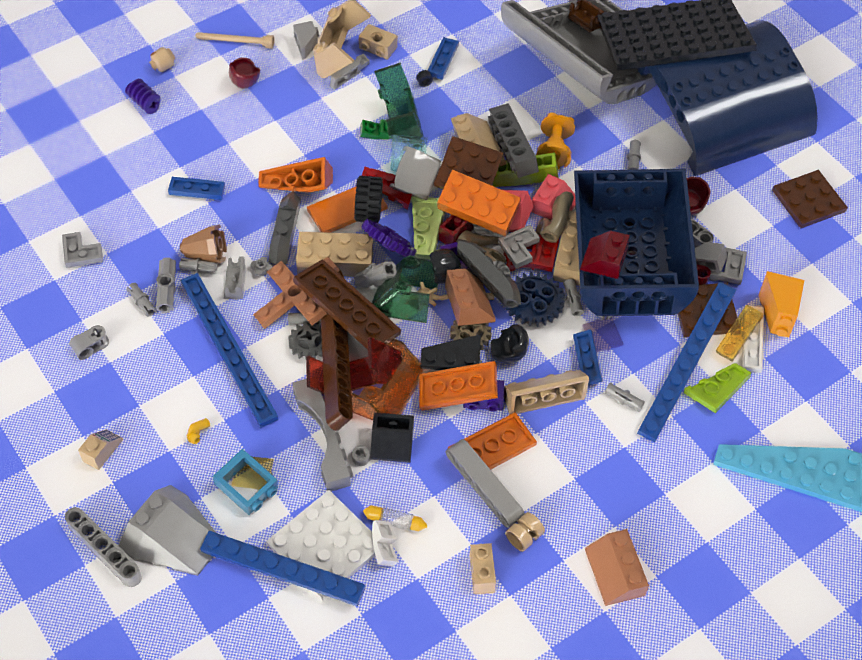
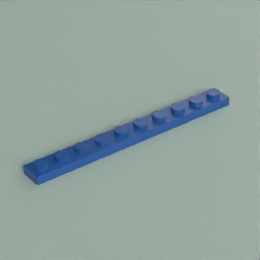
M196 273L181 279L182 287L260 428L279 420L277 413L199 274Z
M719 281L637 434L654 443L656 442L737 289Z

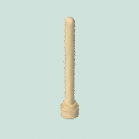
M201 32L195 34L197 39L262 44L266 48L271 49L274 48L275 43L274 35H266L261 38Z

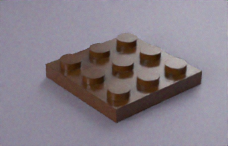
M452 136L434 182V187L444 189L452 170L492 186L504 153Z
M819 169L774 185L772 189L800 229L845 213L848 209Z
M718 283L699 285L698 293L694 300L678 313L683 338L689 337ZM733 299L713 335L740 332L741 328Z

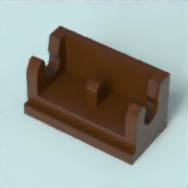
M577 0L576 7L574 3L570 5L568 19L591 33L600 28L597 15L603 14L604 11L587 0Z

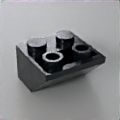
M374 412L370 460L411 463L414 415Z

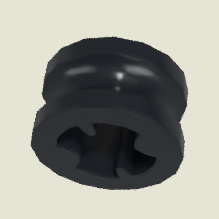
M423 70L416 75V80L421 87H427L433 82V77L428 70Z

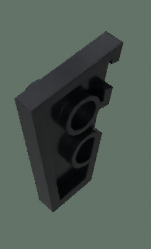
M481 334L422 348L420 369L445 370L479 364Z

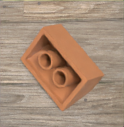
M467 269L447 270L445 289L458 326L495 322L496 319L483 283Z
M628 529L608 533L585 547L587 558L605 606L646 596L649 584Z

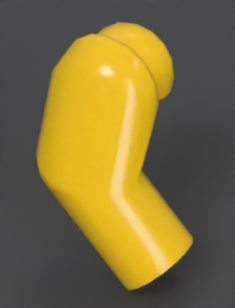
M207 418L190 425L186 436L188 442L192 444L200 442V431L210 427V422Z

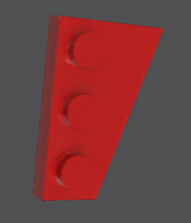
M364 166L362 176L381 177L383 180L382 193L389 196V200L400 202L403 204L402 207L408 210L412 195L389 187L391 183L394 184L395 175Z

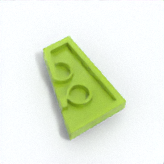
M733 363L716 372L714 376L708 379L704 378L692 387L684 388V394L716 414L751 377V372L737 363Z

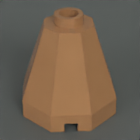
M220 224L209 226L182 239V243H180L181 253L186 258H200L201 261L214 263L226 261V257L222 256L223 252L227 253V245L224 231H219V228H221Z

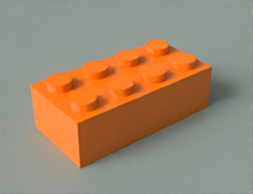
M452 170L437 205L441 211L506 237L520 206L521 197Z

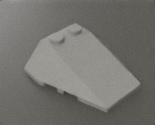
M169 485L155 490L127 523L118 546L134 560L140 562L143 560L151 562L156 566L163 565L171 567L172 570L198 576L214 557L201 552L200 548L208 531L215 532V530L185 493Z

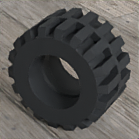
M359 175L357 178L354 210L356 221L364 222L366 219H370L371 221L379 222L383 189L381 177Z

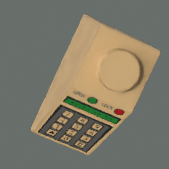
M107 429L90 434L78 449L82 461L100 470L123 441V438Z

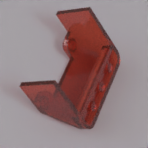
M372 337L367 338L368 356L350 362L351 391L375 384L388 383L402 362V352ZM308 356L306 357L307 387L324 394L323 362Z

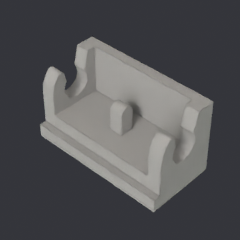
M239 256L238 263L232 262L231 257L228 259L224 299H243L246 274L244 256Z

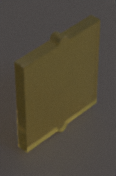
M253 457L272 474L274 459ZM245 465L233 477L232 486L260 490L267 481L249 465Z

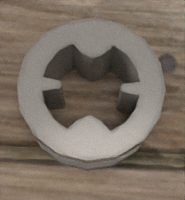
M365 446L355 447L352 451L353 463L357 466L367 465L370 462L369 449ZM360 453H363L364 457H362V459H358L357 454H359L360 456Z

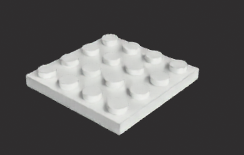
M330 490L326 491L266 541V545L276 554L348 579L375 557L372 531ZM312 591L321 601L328 597Z

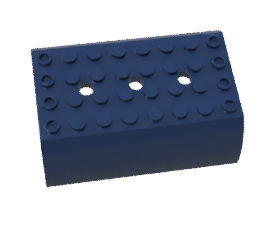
M686 169L574 171L580 292L586 307L597 316L676 315L684 310L694 300L699 289ZM631 222V223H633L634 225H632V226H627V225H625V223ZM608 231L629 235L628 251H634L636 254H626L618 279L580 270L591 238Z

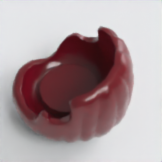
M240 57L229 64V78L238 88H248L256 84L260 76V68L256 67L251 59Z
M691 176L687 178L690 212L691 216H694L704 210L709 200L711 189L702 178Z

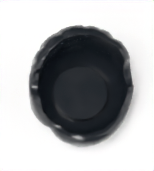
M442 248L430 253L435 283L442 284L446 282L447 270L461 269L460 260L452 250Z
M513 324L509 328L501 330L502 334L499 338L491 340V354L493 359L498 362H517L528 351L529 336L526 329L521 325Z

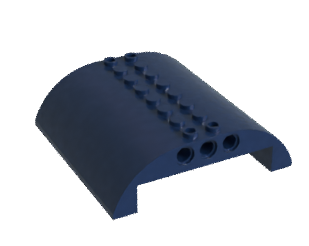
M756 20L745 24L757 44L756 51L637 68L641 76L649 73L652 74L693 152L687 163L694 176L816 134L818 120L817 105L809 78L785 36L768 21Z

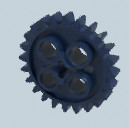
M530 272V276H527L525 273H523L522 278L516 276L514 282L519 289L521 302L523 303L514 308H505L510 310L509 316L515 315V321L522 319V325L527 321L530 327L532 323L539 327V322L546 326L547 320L553 323L554 318L558 319L559 313L563 312L565 305V294H563V288H559V282L553 283L554 278L548 280L547 274L540 277V272L536 276L532 272Z

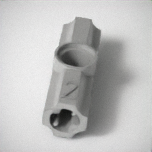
M170 257L159 261V273L156 279L158 285L156 309L162 313H169L173 310L176 260Z
M385 261L378 265L375 262L370 264L364 271L355 275V286L359 289H365L373 285L376 288L379 287L385 280L396 275V265L392 261Z

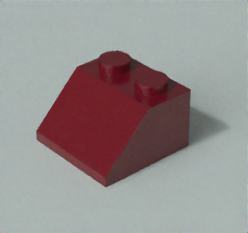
M608 231L591 238L580 270L618 279L628 251L629 235Z

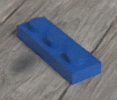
M443 37L428 68L433 78L444 79L458 49V40Z
M172 176L168 193L169 195L222 200L225 182Z
M592 330L573 334L579 368L588 375V386L603 382Z

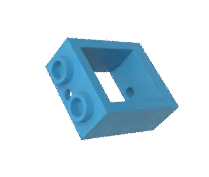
M241 449L213 475L214 485L248 515L253 511L257 512L262 507L263 502L268 497H273L278 491V480L244 449ZM245 465H249L267 481L248 501L227 483Z

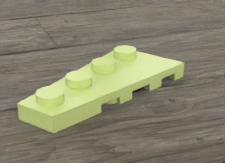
M412 196L414 248L417 250L415 254L416 259L430 260V253L434 252L437 248L439 226L443 223L445 215L444 211L438 209L437 202L439 198L428 197L427 200Z

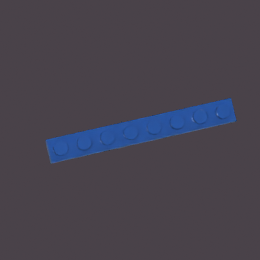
M210 530L200 548L201 552L357 607L366 589V585Z

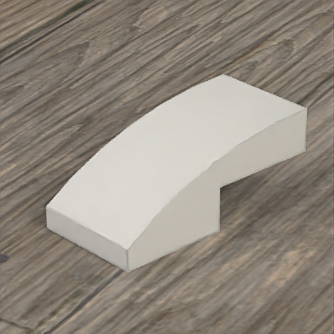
M374 520L372 538L378 565L395 566L399 561L392 544L397 538L391 522Z

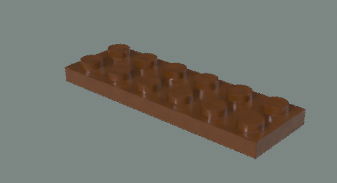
M323 259L293 277V282L372 354L401 335V329Z

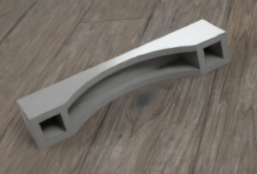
M315 376L293 382V393L298 408L317 422L326 438L327 448L321 464V475L326 490L332 492L351 486L350 478L353 477L351 466H347L345 463L347 460L345 449H341L339 446L341 443L339 432L332 430L326 423L322 384L317 383Z

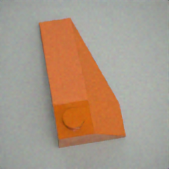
M325 157L259 171L260 188L314 192L327 189L333 183V167Z

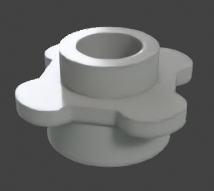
M261 257L250 264L251 268H254L255 274L259 276L268 274L267 271L272 268V265L267 262L266 257Z

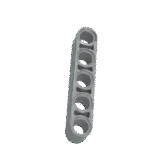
M461 439L445 451L451 463L506 528L511 527L525 514L520 504L466 440Z
M72 507L66 511L65 520L70 531L125 586H137L142 579L138 565L82 509ZM80 518L77 522H72L74 519ZM107 545L105 548L99 549L100 546ZM121 558L120 561L113 563V560ZM129 572H135L132 576H126Z

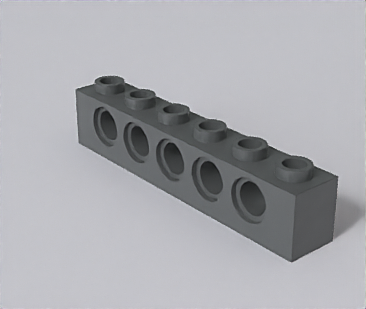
M509 103L490 108L488 121L490 126H492L498 143L501 145L502 152L505 153L511 171L515 172L518 178L539 172L536 156Z

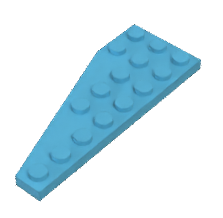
M719 444L713 463L715 466L862 512V453L846 448Z

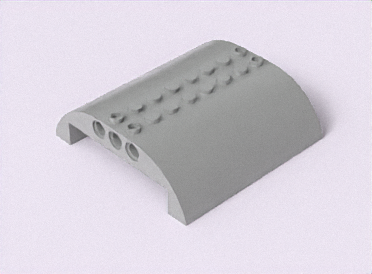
M515 0L502 2L501 18L503 24L603 102L617 104L643 95L657 85L651 73L641 76L637 68L617 71L601 28L590 33L568 19L570 5L574 3L576 7L577 0H569L567 3L530 12ZM587 0L604 12L613 13L622 10L610 0Z

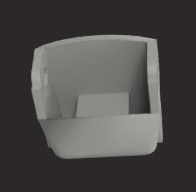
M404 146L403 151L405 153L398 165L394 184L391 183L389 187L427 200L439 172L441 160L412 147Z

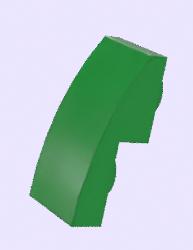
M362 119L360 123V137L369 139L397 138L398 123L383 119L379 123Z

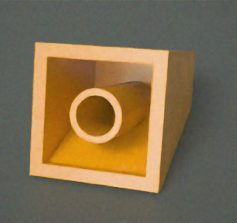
M769 271L766 272L758 296L761 306L764 307V315L770 333L790 337L798 317L805 280Z

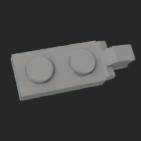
M364 54L357 56L353 63L331 75L330 86L333 89H337L358 75L361 69L369 65L370 60Z

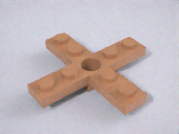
M329 257L324 259L336 272L340 271ZM282 261L267 271L283 292L253 314L264 329L294 306L312 326L327 315L315 301L293 282L294 274Z

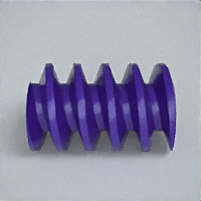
M138 78L126 86L125 93L147 114L156 113L160 107L161 97L147 83Z

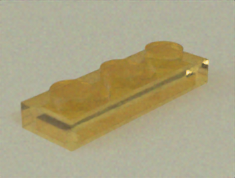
M746 304L717 347L716 353L733 362L763 318V313Z

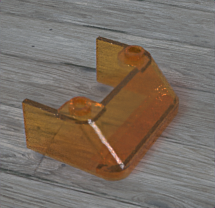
M393 339L379 350L380 354L396 359L381 389L375 386H367L360 395L352 393L353 413L372 421L374 412L403 414L419 384V374H423L424 369H420V360L402 341Z

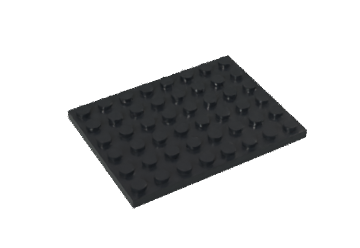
M688 0L683 3H670L669 5L662 6L654 5L648 8L639 7L634 10H620L613 13L604 12L597 15V21L617 71L756 51L757 44L732 0Z

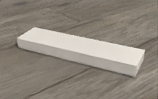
M745 304L742 367L750 372L762 373L764 307Z

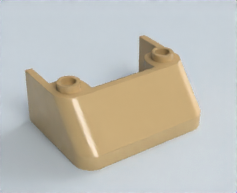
M347 0L336 8H331L328 12L329 16L318 43L313 48L316 71L322 79L354 62V59L341 49L348 30L371 17V14L356 0Z

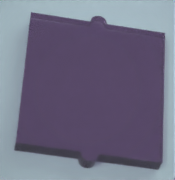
M612 317L610 319H596L594 322L582 325L584 331L592 330L597 352L610 351L612 348L624 345Z

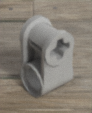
M100 325L92 326L83 333L72 337L69 341L70 347L79 360L89 358L96 352L106 348L109 344L105 328Z

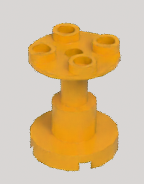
M551 112L542 120L540 127L542 132L550 138H548L547 142L539 145L536 155L555 153L558 169H560V166L565 168L571 162L572 152L564 144L563 139L572 136L575 132L574 119Z

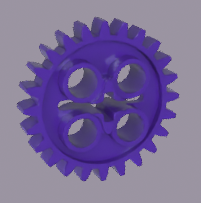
M366 219L361 226L371 238L392 252H397L411 259L417 252L408 240L388 226H382L370 219Z

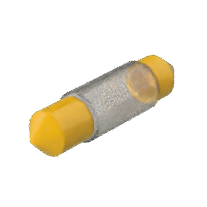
M370 505L363 510V513L369 520L388 521L393 527L405 530L421 531L428 526L422 517L386 507L381 508Z

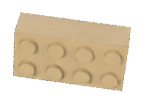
M299 232L296 256L297 274L320 260L329 257L342 271L343 276L355 277L357 273L364 271L373 262V238L368 234Z

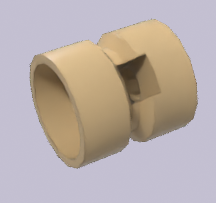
M527 512L518 520V524H513L506 530L505 534L508 541L517 550L524 552L533 544V540L536 541L545 533V528L535 515Z

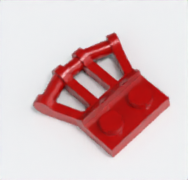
M538 235L540 237L539 242L526 247L532 250V252L529 251L533 257L532 262L519 268L529 267L532 270L540 269L552 272L559 239L557 242H549L543 239L541 235ZM504 252L503 255L506 257V265L510 272L519 269L515 268Z

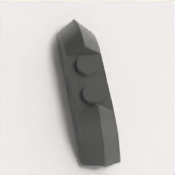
M294 191L284 196L279 205L268 262L277 264L280 261L287 264L301 206V198Z
M459 239L457 256L505 308H514L521 305L520 292L513 279L506 277L500 268L497 269L493 265L491 258L485 256L486 251L473 242Z

